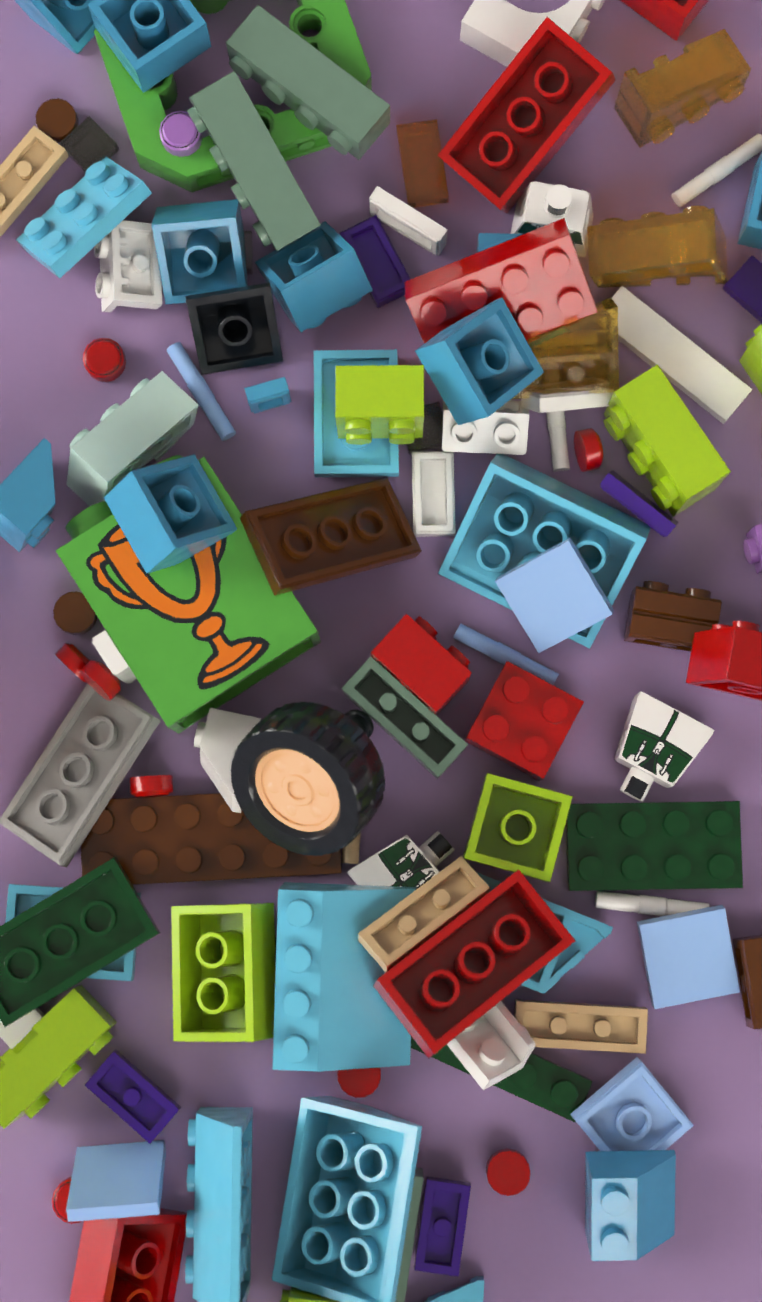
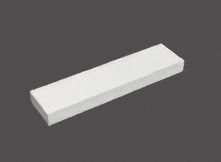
M623 286L620 287L595 317L594 321L605 330H609L617 340L651 367L658 364L672 384L722 424L729 419L752 391L748 385Z

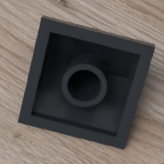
M270 282L186 296L201 375L283 362Z

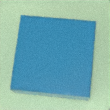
M285 377L244 388L251 413L254 412V414L287 405L291 402Z

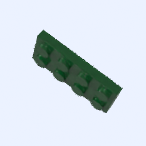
M740 801L586 803L570 805L566 820L568 891L743 888Z
M117 857L110 859L0 926V1020L4 1027L9 1026L160 934L158 927Z

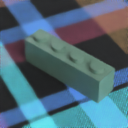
M257 5L226 41L229 65L233 71L235 70L237 75L245 80L252 78L260 84L262 91L271 101L278 105H281L283 102L294 110L296 118L310 130H314L316 127L328 136V142L339 153L347 155L349 152L356 159L360 160L390 124V104L261 6Z
M235 70L190 96L189 100L193 107L188 109L187 112L198 132L202 133L207 130L215 146L211 147L209 151L221 172L229 168L237 183L230 188L243 210L249 206L251 207L258 220L252 226L264 247L272 244L273 248L278 251L321 226Z

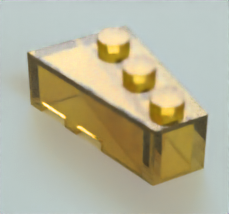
M690 206L682 211L683 213L666 215L663 212H649L643 214L641 219L624 221L621 218H607L600 221L599 225L587 226L590 277L598 288L651 286V280L676 277V285H690V277L715 276V284H726L728 282L726 235L715 209H708L705 206Z

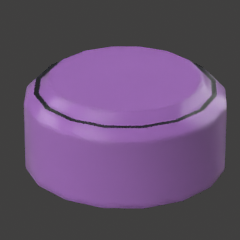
M173 112L161 122L159 133L162 145L173 156H190L201 146L202 133L198 132L188 112Z

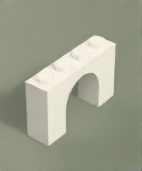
M474 0L461 21L460 41L508 67L546 17L551 19L579 43L589 26L590 21L586 19L593 8L599 11L605 0H569L564 6L545 13L528 12L506 0Z

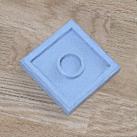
M571 537L497 577L495 583L538 653L609 617L614 612L613 607Z
M723 905L637 921L651 1004L654 1009L740 992L726 910Z
M638 1057L632 1060L570 1114L600 1151L666 1150L694 1126Z
M145 1141L77 1147L66 1207L68 1222L159 1215L166 1159L165 1141H152L151 1144Z

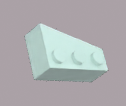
M163 371L152 380L148 378L143 379L132 390L128 400L122 405L118 403L113 404L102 415L97 426L91 431L88 429L82 430L71 441L66 485L89 507L105 501L104 497L130 471L143 468L153 458L158 462L194 425L199 404Z

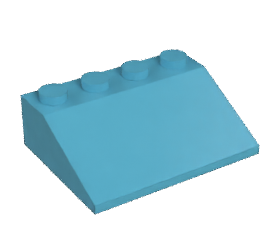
M496 454L485 472L438 574L512 610L495 583L497 577L571 537L612 606L647 540L651 527L505 454ZM605 619L569 637V639L590 649Z
M284 882L278 889L272 1070L321 1072L410 1065L411 1035L374 988L377 979L386 972L358 941V933L414 892L416 887Z
M333 1096L301 1098L272 1281L338 1302H395L422 1126L371 1106Z
M200 1107L196 1112V1119H189L188 1146H195V1164H188L187 1191L195 1193L194 1210H187L186 1237L194 1238L193 1255H187L185 1282L186 1284H193V1299L198 1302H246L250 1291L253 1107Z

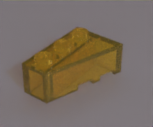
M725 29L686 45L683 48L684 54L669 61L666 55L655 58L653 61L655 68L639 74L636 68L624 72L614 109L640 148L651 141L654 144L663 142L674 133L675 127L685 121H688L689 124L695 123L703 118L714 104L721 100L724 103H729L743 93L751 68Z
M611 297L595 303L597 313L526 340L544 373L512 399H526L535 392L548 394L589 391V393L597 394L611 393L619 389L618 306Z

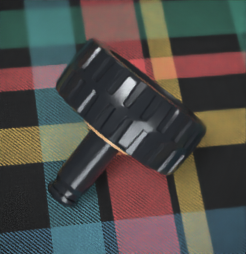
M294 702L276 708L257 723L237 746L231 765V782L234 795L250 823L276 845L298 854L321 856L337 852L350 844L376 814L383 801V793L385 791L383 763L370 739L374 729L370 717L360 710H350L343 714L336 709L319 703Z

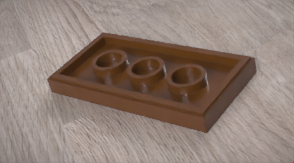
M387 477L248 510L240 517L274 596L412 559L422 552Z

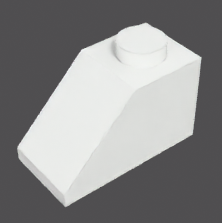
M210 708L206 723L200 721L198 723L194 747L200 748V763L232 812L241 813L242 810L234 795L231 782L232 760L237 746L251 729L261 721V718Z

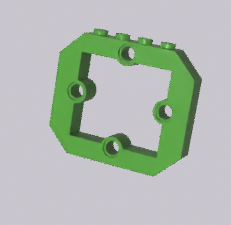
M230 0L190 1L197 11L205 14H214L223 10ZM296 0L299 7L291 14L289 20L290 29L372 91L371 71L345 0ZM95 28L94 34L140 168L189 192H195L234 179L229 168L221 172L209 149L215 146L210 136L202 138L201 146L190 156H173L166 151L160 139L159 129L161 122L166 117L165 110L171 108L177 99L178 91L174 74L172 73L162 81L164 82L161 86L153 89L150 88L143 93ZM310 29L317 30L319 32L314 37H306L302 35L304 31ZM254 105L285 162L331 147L327 140L328 136L316 127L314 130L305 127L296 118L294 110L289 109L274 114L267 106Z

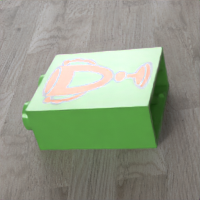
M175 455V456L169 457V458H167V459H165V460H163V461H161V462H159V463L166 462V461H170V460H174V459H178V458H182V456H181V455ZM205 457L198 461L237 527V530L231 535L179 564L146 574L106 501H102L86 508L67 523L65 529L72 540L55 550L167 727L178 734L206 717L210 708H220L321 643L317 629L293 592L290 591L274 596L240 520L242 514Z

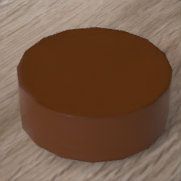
M59 98L45 101L37 110L36 124L38 128L55 142L64 143L76 134L79 127L78 117L73 106L66 100Z
M77 591L68 592L62 595L55 603L53 609L54 620L58 627L66 633L81 635L90 631L96 624L97 615L83 593Z

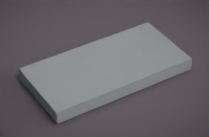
M87 683L0 818V824L60 866L67 868L161 720L119 694L111 701H108Z

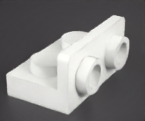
M123 220L94 247L95 257L100 258V273L96 278L95 290L97 298H101L102 312H112L117 306L158 309L162 305V282L152 223Z
M443 400L442 450L445 452L524 455L527 452L529 409L522 407L521 401L509 400L489 417L458 425Z
M502 1000L447 1044L483 1090L521 1070L535 1048V1042L530 1037L527 1029L516 1020L502 1003Z

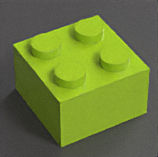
M424 365L335 366V418L338 439H346L348 444L364 445L371 443L372 438H389V443L403 445L414 443V438H423Z
M487 773L482 783L463 858L513 873L519 869L524 876L550 882L573 796Z

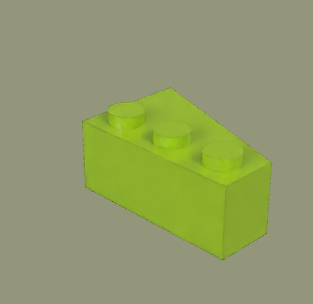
M82 985L73 988L31 1028L32 1030L13 1049L10 1048L0 1057V1125L4 1129L25 1114L32 1119L50 1101L45 1094L57 1082L64 1087L81 1071L82 1068L77 1062L88 1051L95 1056L113 1039L114 1036L109 1030L117 1021Z

